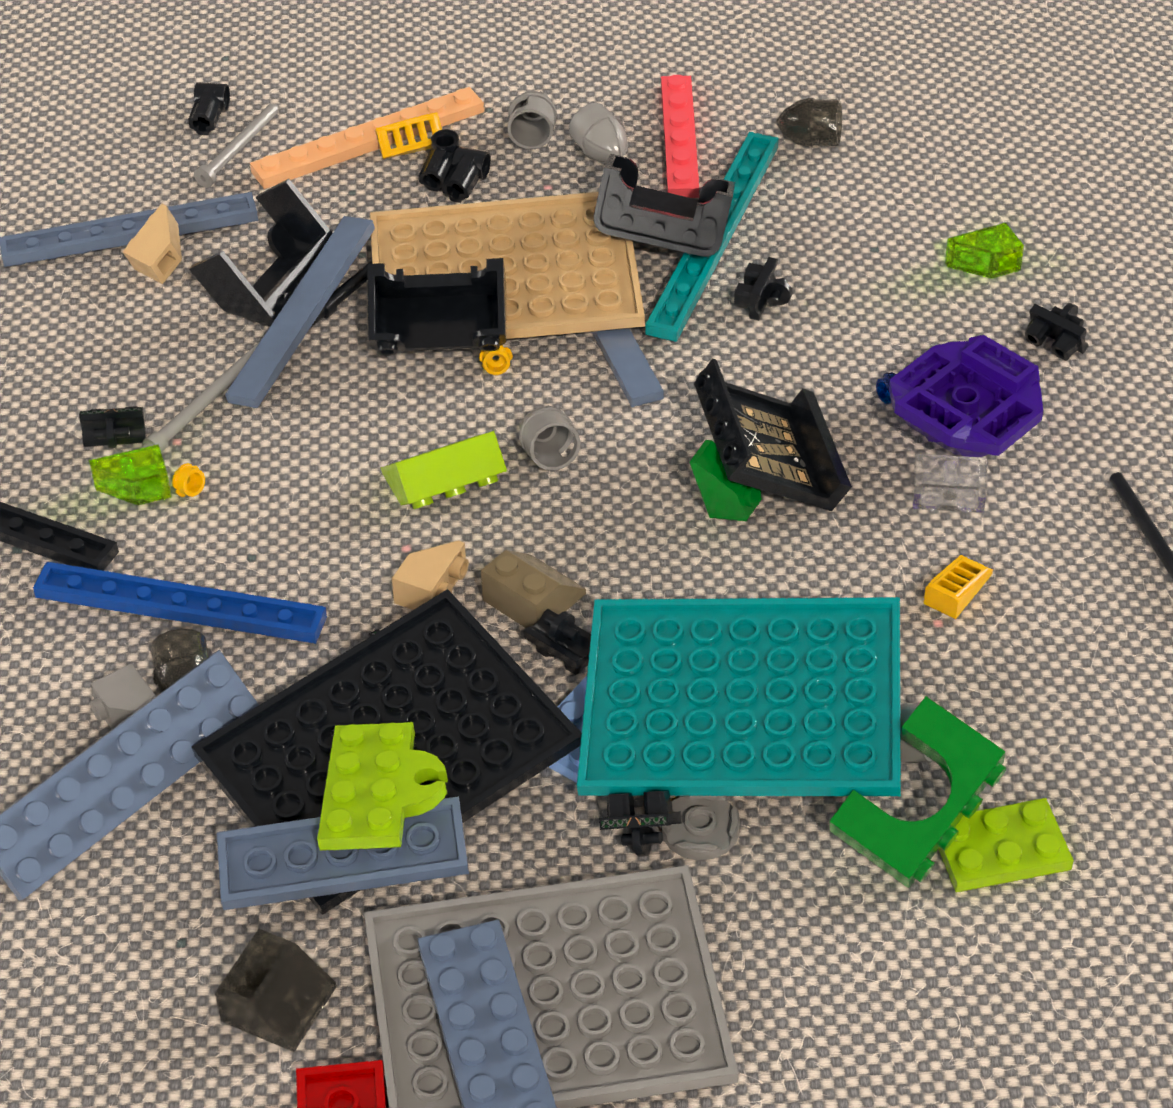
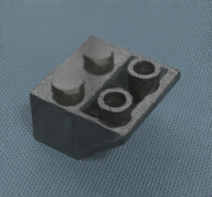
M258 929L216 990L215 996L221 1022L295 1052L337 986L336 982L296 943Z

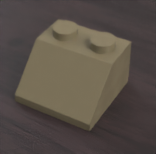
M505 550L481 569L483 601L525 628L537 623L547 609L559 615L567 611L586 595L584 587L531 554Z

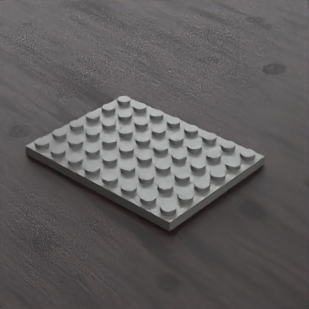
M689 865L364 912L389 1108H463L419 952L417 938L498 919L557 1108H577L738 1083V1069Z

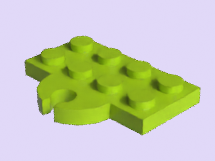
M413 722L335 726L317 836L320 851L401 847L405 818L422 815L434 809L445 798L447 794L445 782H448L445 765L435 755L426 751L413 750L415 739ZM425 781H436L429 785H420Z

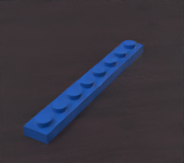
M53 562L45 563L33 587L35 598L314 644L317 643L327 618L326 607Z

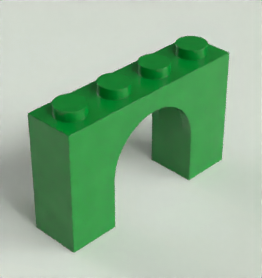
M927 696L924 697L902 726L901 738L932 759L943 769L948 777L951 788L946 804L940 811L927 819L904 821L890 816L853 790L829 821L830 832L907 888L912 885L915 879L921 883L927 877L935 864L931 858L939 848H942L944 851L948 849L959 833L955 828L963 816L968 819L973 816L983 801L979 797L980 793L987 784L994 787L1007 769L1002 765L1006 751Z

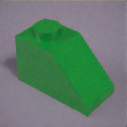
M705 440L689 463L709 517L747 521L762 500L760 489L728 480L715 442Z

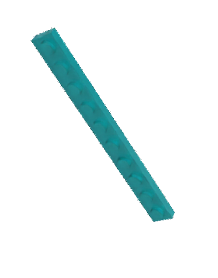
M754 132L748 133L724 180L736 183L720 249L709 257L684 252L645 324V335L675 342L678 341L778 149L779 138Z

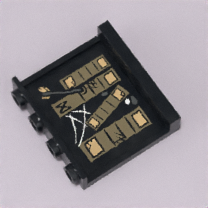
M713 358L706 368L698 374L694 386L728 480L833 511L852 486L814 392L802 388L794 400L788 403L724 381L717 360Z

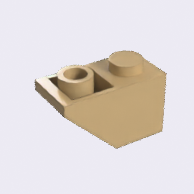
M161 204L148 218L145 225L130 240L123 251V254L134 270L161 284L167 280L182 261L178 223L164 204Z
M458 540L408 554L392 577L394 604L414 610L447 589L452 593V588L456 582L462 580L468 571L469 560L466 559L465 542Z

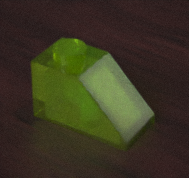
M159 444L89 460L94 486L99 492L137 506L172 498L168 474Z

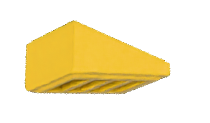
M430 113L376 128L375 131L382 158L387 159L431 149V138L428 139L425 125H430L432 135L442 130L438 113ZM417 127L420 137L419 142L415 141L412 128ZM402 130H405L408 145L403 146L400 134ZM388 133H393L396 144L394 149L390 147Z
M960 555L926 586L924 604L956 619L992 576L993 569Z

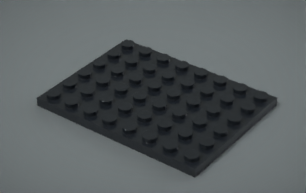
M447 589L192 746V750L197 760L250 826L256 827L321 817L335 726L413 722L415 730L413 750L426 751L435 755L445 765L448 782H445L447 790L445 798L459 796L462 823H464L581 746L582 733ZM429 780L421 783L420 785H429L436 781ZM360 890L310 897L309 899L323 915Z

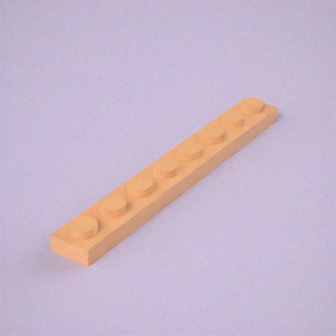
M470 87L459 89L453 93L404 108L401 111L384 117L375 118L358 126L349 127L332 135L320 137L306 144L294 146L280 153L265 156L250 163L251 173L263 189H266L287 179L292 180L380 149L375 131L378 127L435 112L438 113L441 127L483 113L484 102ZM425 125L426 132L431 131L430 125ZM417 127L412 128L414 137L418 136ZM405 130L400 131L402 141L406 140ZM388 133L390 145L395 144L393 133Z

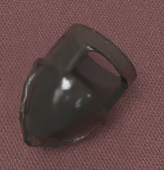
M812 97L798 100L784 109L776 120V124L783 135L798 145L813 148V146L839 147L842 133L841 100L815 99Z
M181 628L167 631L155 638L150 646L154 669L152 673L154 684L162 692L208 657L206 637L201 632L193 629Z

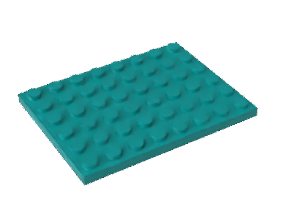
M900 597L595 599L577 778L578 796H608L609 794L632 793L633 796H644V792L668 790L670 796H849L853 790L862 796H901Z

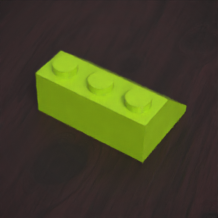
M494 431L470 437L380 467L384 478L400 505L412 503L413 509L434 503L432 496L445 493L446 498L465 493L464 485L476 481L479 487L499 481L497 474L507 471Z

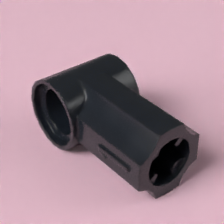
M196 83L194 88V106L188 121L189 127L194 129L198 135H209L210 131L215 130L221 112L228 110L230 103L228 84Z
M449 129L439 130L432 135V148L419 173V182L431 191L438 192L443 187L442 184L452 169L455 150L460 146L458 134Z
M457 147L453 156L452 169L442 184L443 193L451 201L461 203L463 199L470 196L479 179H486L491 164L490 153L466 147Z

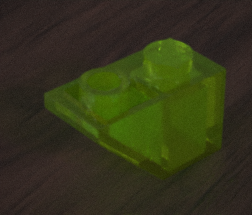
M1006 222L947 238L945 265L948 268L993 279L1021 271L1024 245Z

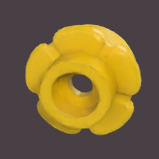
M503 345L496 351L481 350L479 354V360L483 363V369L492 375L505 373L510 367V360L513 358L511 350L508 347H503ZM497 355L499 359L494 360L493 356Z
M190 463L181 465L175 471L172 478V486L180 497H185L186 495L191 497L197 496L205 485L204 473L197 466H192Z

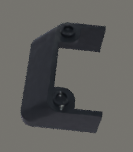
M290 179L267 189L255 197L275 221V224L268 231L267 239L270 248L278 258L253 286L224 251L192 265L189 269L225 312L269 327L332 235V231Z

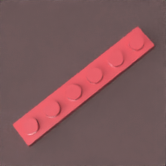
M661 76L667 193L689 198H699V175L691 76Z

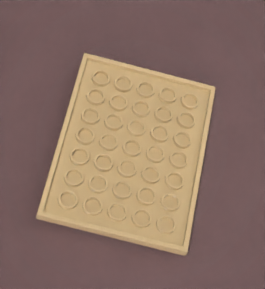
M599 192L370 212V220H373L375 227L371 234L372 264L385 263V271L390 274L396 275V269H403L404 275L471 273L470 266H477L478 271L486 268V259L503 258L506 273V339L645 327V314L633 240L607 235L596 228L594 212Z

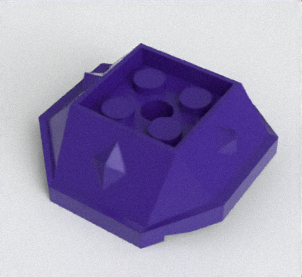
M985 335L970 337L969 341L935 345L889 381V393L894 413L903 418L909 427L924 435L928 442L937 443L968 463L988 454L999 456L1041 422L1043 417L1039 367Z

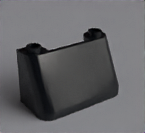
M610 154L603 170L594 212V223L600 232L698 256L709 257L720 249L736 182L716 178L708 180L703 185L699 200L636 186L639 171L636 163L627 157Z
M503 258L486 259V268L478 271L477 266H470L471 273L404 275L403 269H396V275L385 271V263L367 264L368 340L370 347L377 350L378 354L390 356L397 354L398 351L464 348L496 351L501 345L506 343V273Z

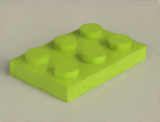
M1047 798L979 810L970 819L963 816L955 827L959 833L952 844L945 851L942 848L938 849L956 893L1072 870L1074 862Z

